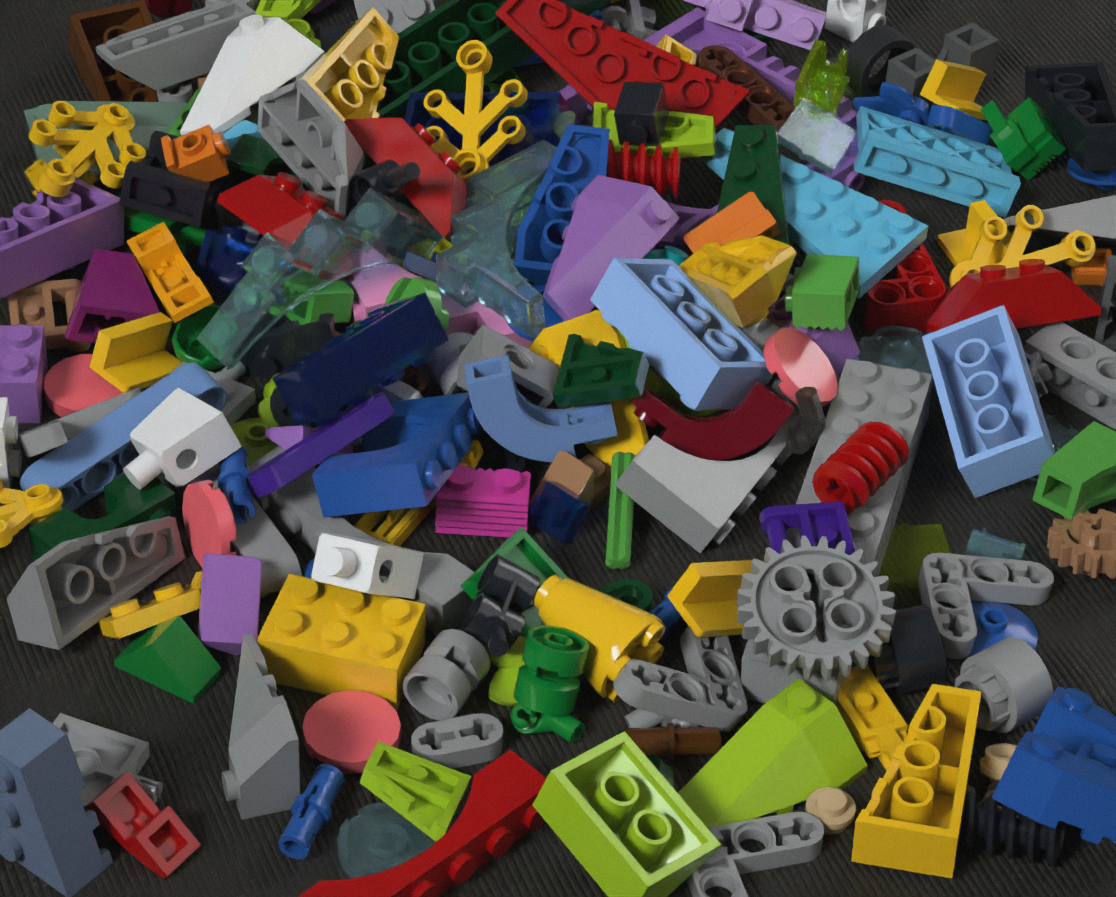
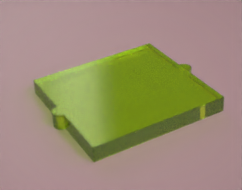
M902 523L898 527H893L879 576H888L889 578L887 590L911 588L919 590L918 576L923 559L931 553H951L941 524L909 526L907 523Z

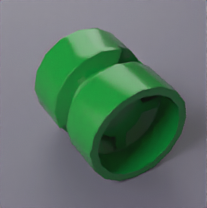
M541 625L529 629L522 654V660L525 664L518 671L513 693L514 699L520 705L537 713L547 715L571 713L575 709L580 689V680L577 676L584 672L589 642L578 633L561 627Z

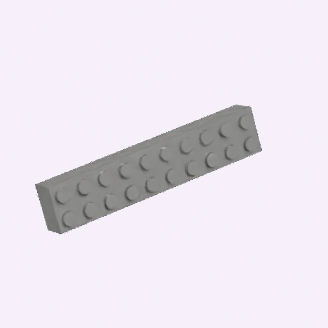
M846 359L838 382L837 395L832 399L796 504L821 503L815 494L812 483L815 471L861 425L869 421L882 422L898 431L909 447L908 461L898 469L894 476L889 478L884 486L879 488L874 496L869 498L864 506L855 508L847 516L855 551L859 549L864 551L862 557L863 565L877 561V577L880 573L929 416L933 375L913 369H902L874 364L869 361ZM788 528L786 530L787 540L794 548L800 547L801 539L798 528ZM815 582L811 583V592L809 600H812L814 604H816ZM829 583V585H832L834 587L842 586L837 583ZM816 610L818 641L824 643L820 630L822 615L818 614ZM836 624L841 628H851V626L846 624ZM797 628L788 629L789 631L795 633L803 632L802 630ZM748 639L741 665V684L746 700L766 703L799 678L837 707L840 688L843 687L845 678L838 668L832 669L830 681H825L820 670H814L810 680L806 681L803 675V668L796 667L791 675L786 676L785 662L779 661L772 667L767 666L769 652L765 651L754 655L752 652L754 639Z

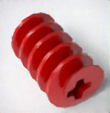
M609 139L607 177L651 187L655 185L657 193L661 198H664L669 188L672 187L674 198L677 200L682 164L678 147H673L668 158H665L661 145H657L652 156H648L645 143H641L636 153L631 154L628 141H624L620 151L615 152L613 141Z
M869 421L861 425L844 444L839 446L835 453L828 457L825 463L817 468L812 482L815 494L821 503L843 501L846 514L849 516L855 508L864 506L869 498L874 496L879 488L884 486L889 478L894 476L898 469L906 464L910 452L907 442L898 431L882 422Z

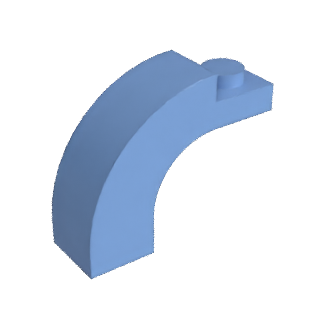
M508 355L464 364L467 390L477 420L491 438L519 456L537 461L552 462L560 450H565L576 457L574 444H597L603 442L608 437L618 436L611 401L565 409L543 408L531 403L519 392L513 378Z

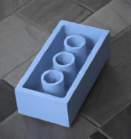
M613 258L590 301L602 312V318L611 326L616 327L628 339L627 343L631 349L644 353L646 359L654 367L655 374L662 380L670 383L680 394V399L686 406L696 411L730 410L740 401L756 378L764 384H768L772 375L766 367L764 352L673 260Z
M1005 306L996 307L922 336L957 466L974 497L977 498L1040 474L1042 464L1055 454V450L1020 336Z

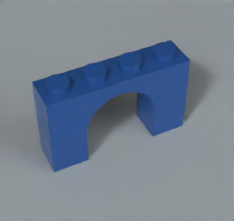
M468 392L390 402L395 413L362 435L366 452L329 456L312 474L323 517L427 506L471 449L473 440H477L482 434L483 427L473 411Z

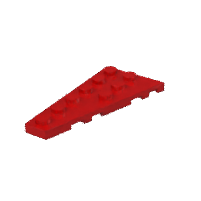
M507 0L495 12L496 16L593 109L594 102L607 103L609 110H615L624 82L664 83L668 111L713 116L716 129L751 92V90L728 82L708 70L698 68L681 60L680 57L635 36L604 24L603 21L580 13L557 0ZM681 158L682 164L686 161L687 158Z

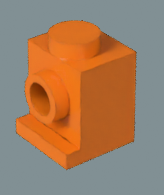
M210 124L173 140L168 135L161 138L166 166L170 172L207 183L229 174L226 156L231 154L230 148L223 133L218 132L215 134Z

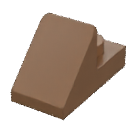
M560 450L529 501V511L562 532L610 497L612 467L590 453L579 460L565 450Z

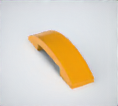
M164 221L126 241L174 323L214 303L199 276H196L183 256Z

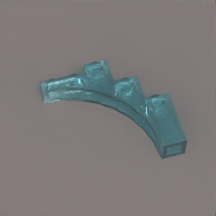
M545 140L466 179L467 209L451 216L454 233L451 237L452 247L436 255L438 271L436 282L440 291L445 296L451 297L465 308L480 301L483 306L492 309L505 318L510 325L518 327L532 338L539 335L546 328L543 296L523 279L512 263L511 256L516 246L518 227L523 217H525L538 186H540L557 147Z
M369 188L345 221L319 209L294 243L267 232L240 266L247 274L196 339L223 365L233 368L250 347L272 325L310 295L356 271L378 265L403 264L407 251L428 257L443 236L414 209Z

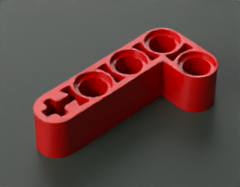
M878 201L901 213L907 214L905 208L895 201ZM922 242L882 278V281H878L868 290L863 324L869 333L879 337H891L928 332L927 322L944 297L946 288Z

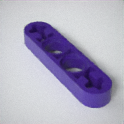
M381 392L358 403L248 474L247 479L257 497H263L278 490L391 417L395 411L386 394Z

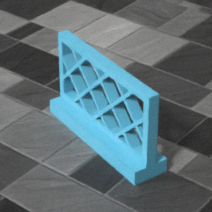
M860 106L856 115L859 152L854 162V172L968 207L971 202L985 200L996 215L1006 218L1021 182L1019 176L1012 174L1011 167L1006 164L998 148Z

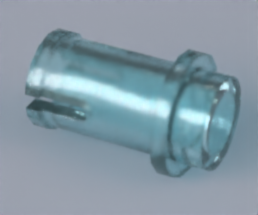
M984 527L982 531L972 529L965 555L1014 560L1022 559L1026 544H1020L986 533L987 528Z

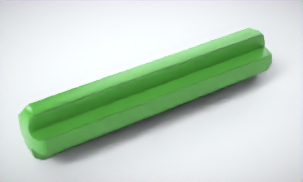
M619 451L612 456L605 564L610 569L618 568L625 570L630 566L634 500L617 488L615 483L636 457L631 452L623 453Z

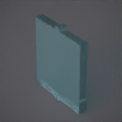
M802 97L778 132L780 144L798 154L801 160H807L831 175L858 132L836 119L833 113L825 112Z

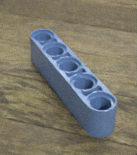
M187 363L68 440V443L57 447L33 463L23 473L20 480V488L22 491H25L38 484H46L49 487L58 488L63 496L61 508L68 507L71 511H74L103 492L104 485L125 474L123 468L139 456L130 440L131 431L174 390L180 388L219 411H222L226 404L227 392L199 364Z

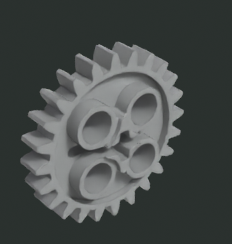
M806 535L802 536L800 547L794 548L787 539L782 540L781 554L767 547L765 549L764 562L755 558L752 560L750 573H743L741 589H738L736 603L739 606L737 623L743 624L742 638L754 639L752 650L754 655L765 651L769 652L767 666L772 667L779 661L785 662L786 676L791 675L796 667L803 668V675L806 681L810 680L814 670H820L825 681H830L832 669L838 668L845 677L850 676L852 662L862 669L867 668L869 655L879 657L883 642H889L891 626H893L896 610L892 609L895 594L894 592L887 591L888 576L876 577L877 561L863 565L862 557L864 551L859 549L851 555L846 554V541L843 540L835 549L828 548L826 536L821 537L818 546H811ZM807 573H811L814 576L816 604L809 600L811 583ZM829 583H837L842 586L834 587L832 585H829ZM788 587L794 589L795 591H785L781 588ZM816 610L818 614L822 615L820 630L824 643L818 641ZM836 624H846L851 626V628H841ZM797 628L802 630L803 632L795 633L789 631L788 629Z

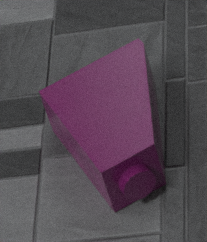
M94 249L81 281L65 332L67 340L96 343L99 330L159 313V309L134 254Z

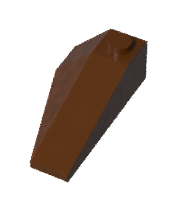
M144 0L69 15L67 43L79 74L94 101L157 102L156 90L114 69L96 52V46L104 44L119 35L154 24Z

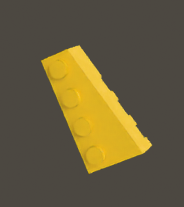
M937 684L931 685L909 725L905 739L901 745L898 744L891 757V764L883 778H879L872 790L871 800L867 807L861 810L855 821L851 862L953 878L981 691Z

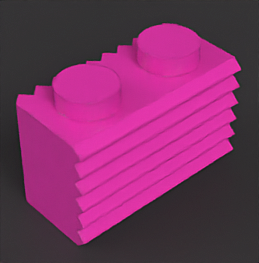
M456 466L455 470L436 493L435 533L509 538L520 527H523L527 532L531 474L528 471L521 473L518 470L512 469L493 471L489 468L485 471L482 468L475 470L472 467Z

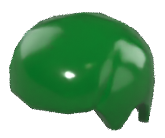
M210 304L197 311L194 315L180 320L172 337V346L176 358L181 362L199 364L208 371H217L225 367L234 358L239 346L240 327L237 318L225 307Z

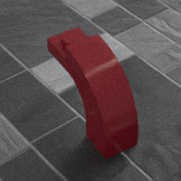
M758 378L754 380L733 408L714 417L705 418L688 415L677 409L646 385H644L642 397L631 398V403L637 407L633 413L653 428L658 423L665 427L658 436L660 439L678 450L707 460L729 459L759 447L779 430L794 410L791 402Z

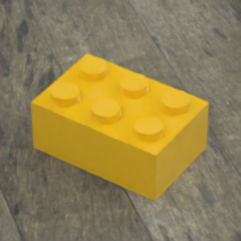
M288 574L260 631L257 643L266 660L268 675L273 674L276 684L324 695L347 690L370 692L385 699L397 711L404 695L402 686L404 678L419 660L425 646L426 604L392 596L364 593L314 581L311 578Z

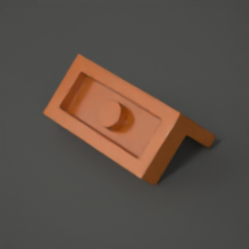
M748 192L685 234L683 239L694 254L706 243L718 242L721 246L734 239L762 235L773 238L780 233V229L768 209L766 210L755 193Z

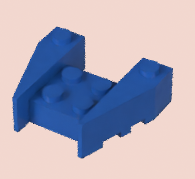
M1058 686L1048 700L1033 733L1027 731L1017 745L992 799L1040 824L1054 829L1059 821L1081 828V839L1099 845L1102 838H1105L1116 844V717L1095 705L1093 699L1083 691L1075 688L1064 689Z

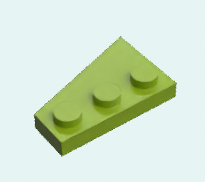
M594 102L593 127L610 129L609 139L613 141L615 152H619L622 145H619L614 117L615 110H609L607 103ZM668 111L669 116L660 142L665 158H668L673 147H678L680 158H698L715 155V123L713 116ZM630 145L631 154H635L639 146ZM646 146L648 156H652L656 146Z

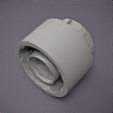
M1015 637L1004 638L968 657L963 662L960 676L956 677L954 685L956 688L981 691L977 728L985 729L986 731L993 730L999 733H1007L1042 714L1053 694L1052 681L1044 662L1030 645Z

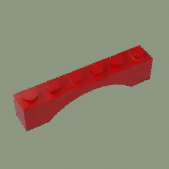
M510 749L474 774L471 792L461 815L448 832L426 851L401 865L376 874L346 880L319 881L298 897H439L455 884L466 882L476 869L493 857H500L505 854L515 841L529 831H536L546 823L532 806L546 777Z

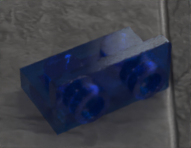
M224 224L223 229H207L194 270L196 276H199L203 282L258 302L257 295L261 271L265 269H284L285 265L294 264L295 258L268 238H261L260 242L248 238V231L246 229L231 224Z

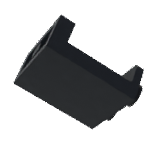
M154 131L150 138L148 154L142 163L130 161L125 168L119 204L200 227L217 202L219 194L223 192L224 176L207 183L170 172L166 166L161 138L168 135L173 140L178 138V136Z

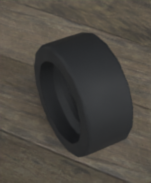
M886 25L872 27L862 33L848 50L842 67L843 80L861 97L880 96L882 82H886L888 61L914 49L915 46L908 38L892 27ZM890 50L889 57L884 66L869 78L870 71L875 62Z

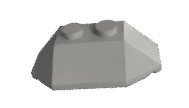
M231 0L223 5H212L119 35L104 44L96 46V52L114 69L156 91L170 90L177 87L180 82L192 78L207 77L226 38L239 26V22L243 18L256 14L253 9L241 0Z
M305 79L297 80L271 93L260 96L257 131L308 189L327 198L328 202L326 205L341 214L342 220H344L349 206L351 177L355 173L362 171V168L365 166L364 152L346 124Z

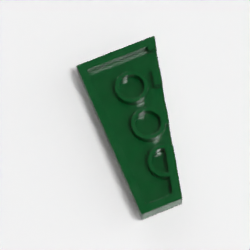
M735 125L717 213L748 192H754L766 210L768 209L780 229V233L771 239L790 245L779 138L775 125Z

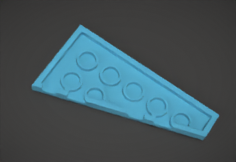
M726 128L715 134V155L700 157V160L723 180L734 135L733 131ZM781 155L782 181L790 239L807 254L859 257L858 299L927 238L928 225Z

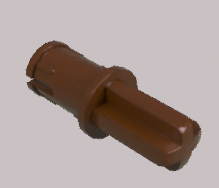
M667 723L666 727H623L622 731L628 734L645 756L653 754L659 758H668V762H674V756L715 755L721 749V733L717 727L674 728L673 723Z

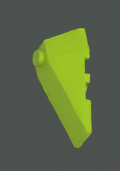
M798 678L768 700L678 794L706 827L752 820L776 812L777 815L793 812L795 804L806 801L808 796L819 788L833 787L841 790L845 789L867 771V763L836 705Z

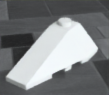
M257 14L243 18L239 22V26L226 38L180 130L181 136L209 124L215 134L225 132L251 115L249 107L259 103L260 96L277 90L278 87L291 79L293 82L299 80L325 54L324 50L280 17L262 18L261 15Z

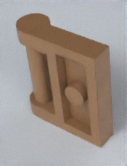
M64 279L37 282L14 292L12 296L8 297L11 325L44 326L46 349L67 347L73 352H84L92 344L90 342L67 340L65 336L67 326L55 327L52 302L62 301L65 304L67 322H69L81 285L80 280Z

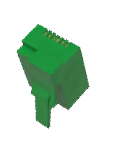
M1027 98L1006 117L1002 115L993 100L981 109V112L993 129L990 137L1000 150L1006 164L1028 181L1037 174L1036 170L1040 172V167L1043 169L1044 164L1048 165L1047 161L1051 162V158L1055 159V154L1059 156L1066 150L1049 114L1031 98Z

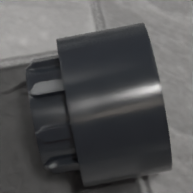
M921 604L896 610L889 642H883L879 657L869 655L867 665L876 677L878 684L880 683L884 690L894 687L897 695L929 688L932 684H945L947 681L946 658L939 629L927 604Z

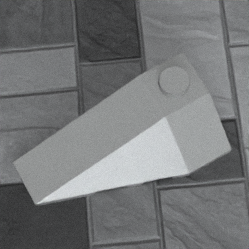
M1116 195L1041 210L1044 216L1043 223L1031 234L1063 239L1069 233L1081 230L1090 234L1096 244L1116 246ZM1025 213L1024 218L1026 222L1034 225V218L1030 214ZM1015 216L1003 219L1007 224V229L1013 232L1016 227Z

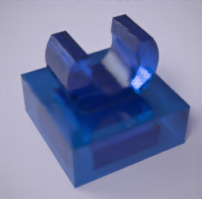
M547 481L541 495L535 496L528 512L531 515L528 522L561 543L571 544L591 503L558 482Z

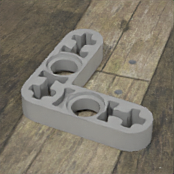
M140 387L19 433L18 438L25 456L32 457L68 443L69 439L140 394Z
M931 553L923 559L918 576L922 604H927L939 629L945 658L963 659L968 657L972 651L977 635V626L971 600L1030 606L1041 605L1048 600L1054 582V575L1051 570L1037 562L951 553ZM977 576L988 577L995 582L984 581ZM937 602L949 603L957 608H947Z
M689 626L680 637V644L688 673L633 659L626 663L614 680L616 694L630 706L704 727H717L720 731L729 732L733 730L748 710L728 636L699 638Z
M791 812L707 827L721 843V846L686 879L692 897H709L705 891L708 888L720 886L728 889L732 893L731 897H748L740 874L801 864L814 860L820 855L824 838L822 822L810 813ZM747 839H754L763 843L766 848L760 852H749L741 848L739 843Z

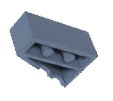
M29 708L0 730V854L10 862L17 861L65 897H72L113 863L109 850L98 848L92 831L100 825L96 813L92 810L85 812L78 792L85 787V783L67 733Z

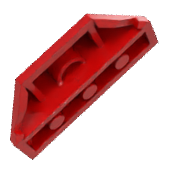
M403 118L346 119L344 123L359 146L376 164L385 160H393L399 166L414 162L419 166V177L407 182V187L403 194L447 241L458 248L464 240L467 184L457 174L462 167L446 151L440 155L431 146L436 139L420 123L413 127Z
M279 172L277 177L257 175L219 194L217 199L219 204L293 258L303 263L319 277L350 278L352 268L341 214L326 205L328 202L327 198L302 188V181L297 177L283 172Z
M1025 259L1019 261V267L1006 268L1003 265H986L980 267V273L964 275L942 298L927 322V331L930 333L1002 305L1005 306L1016 329L1100 316L1101 306L1062 271L1045 265V261L1042 259Z

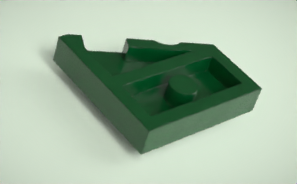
M570 334L568 335L552 396L559 408L642 397L649 363L642 351L631 348L620 349L615 347L614 344L600 341L597 346L586 344L581 335Z

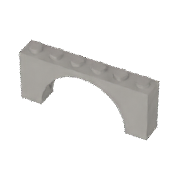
M765 317L753 326H746L743 332L764 351L765 341L780 328ZM775 372L767 386L791 402L794 410L779 430L765 443L760 445V450L757 454L734 461L707 460L678 450L654 434L615 483V486L697 552L701 553L711 540H714L717 544L723 541L736 524L729 518L732 513L741 518L757 498L750 492L751 489L755 487L760 492L764 489L777 472L771 464L775 461L778 465L782 466L798 446L791 441L793 436L801 441L817 422L811 416L812 412L814 411L821 416L832 400L825 406H820L815 410H809L797 405L780 390L778 384L782 380L777 372ZM835 372L836 379L838 381L840 376Z

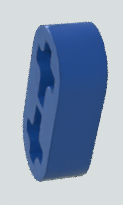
M943 105L931 106L926 123L927 127L985 145L989 144L990 135L993 130L989 124L958 109Z

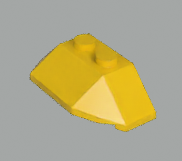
M762 235L734 239L721 246L718 242L706 243L682 262L679 267L737 326L744 328L746 325L749 327L759 323L768 315V308L779 298L796 256V251L791 245Z

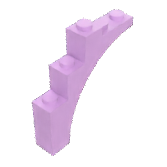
M683 0L706 8V20L739 31H742L744 28L811 51L815 49L826 19V12L794 0Z

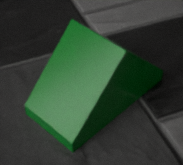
M180 615L143 630L114 659V667L193 704L222 674L221 666Z

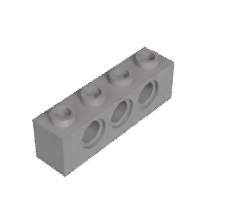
M1063 322L1049 323L1025 341L1024 352L1030 355L1038 352L1043 363L1048 364L1053 378L1044 382L1049 392L1116 430V352Z

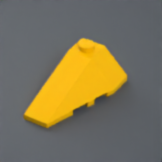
M372 7L299 80L305 79L343 122L346 119L379 118L380 114L376 111L379 101L385 96L386 87L383 84L386 72L392 68L399 36L376 9Z
M598 309L544 328L527 349L558 365L559 372L568 335L570 334L581 335L586 344L597 346L600 341L612 343L620 349L626 348L624 338L618 329L608 324L602 318V312ZM631 398L611 401L618 436L608 437L603 442L597 444L584 443L596 458L612 467V456L616 452H631L637 456L649 442L645 422L633 413L637 407L631 403ZM553 399V401L550 403V406L552 407V409H565V408H570V407L559 408V407L557 406V404H556V402H555L554 399Z

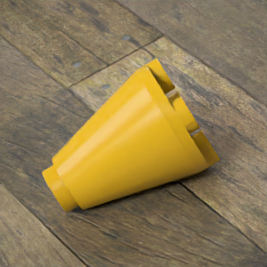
M552 575L541 585L533 598L532 604L539 609L538 614L546 626H556L574 631L589 642L588 656L582 674L596 693L603 698L608 697L614 703L621 700L614 689V680L626 663L635 659L655 664L664 651V647L658 643L665 632V626L661 619L652 613L570 578L561 579L558 575Z

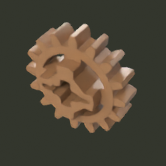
M1099 509L1097 514H1091L1088 510L1084 513H1078L1074 516L1073 520L1064 517V520L1055 518L1053 526L1049 527L1047 548H1049V557L1058 559V566L1060 568L1072 566V573L1076 575L1081 573L1091 576V578H1097L1099 573H1106L1111 579L1116 578V513Z

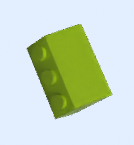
M625 731L551 770L532 804L608 897H667L721 846V843Z

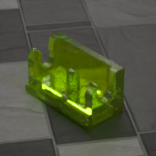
M815 40L796 81L793 106L800 111L803 121L831 126L849 85L850 77L846 76L848 54L842 49L838 56L839 62L830 63L825 57L827 53L826 42Z

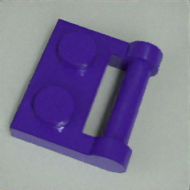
M843 501L771 506L765 508L760 513L761 529L764 534L768 535L770 548L781 554L782 540L787 539L786 530L788 528H798L800 539L806 535L811 546H818L821 537L826 536L828 548L835 549L843 540L846 541L845 553L851 555L855 552ZM807 573L810 583H814V576L811 573ZM788 587L781 588L785 591L793 590L792 588Z

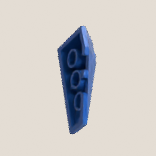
M568 124L540 186H538L525 217H523L518 227L514 271L536 285L547 284L553 262L560 255L564 243L562 235L564 228L570 224L573 215L571 207L574 199L597 175L606 176L610 129Z

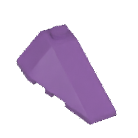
M597 175L574 199L571 207L573 215L570 224L564 228L562 235L564 243L560 255L553 262L542 296L564 321L587 314L595 307L590 298L613 258L642 259L679 219L668 203L651 186Z

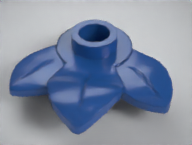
M882 82L880 96L855 97L853 100V106L857 111L860 106L924 126H926L929 116V105L926 101L919 97L911 96L910 92L906 89L888 82Z

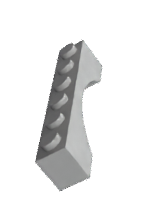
M278 446L248 466L249 474L285 451V449ZM315 466L268 495L257 497L255 491L252 493V496L273 523L278 525L285 534L295 537L311 548L315 554L321 533L345 534L389 544L355 528L342 516L323 517L312 477L316 470ZM424 552L415 599H401L426 604L425 628L435 635H438L443 630L456 629L462 625L463 619L473 603V600L460 585L474 571L449 554ZM389 560L382 563L379 576L388 578L391 570Z

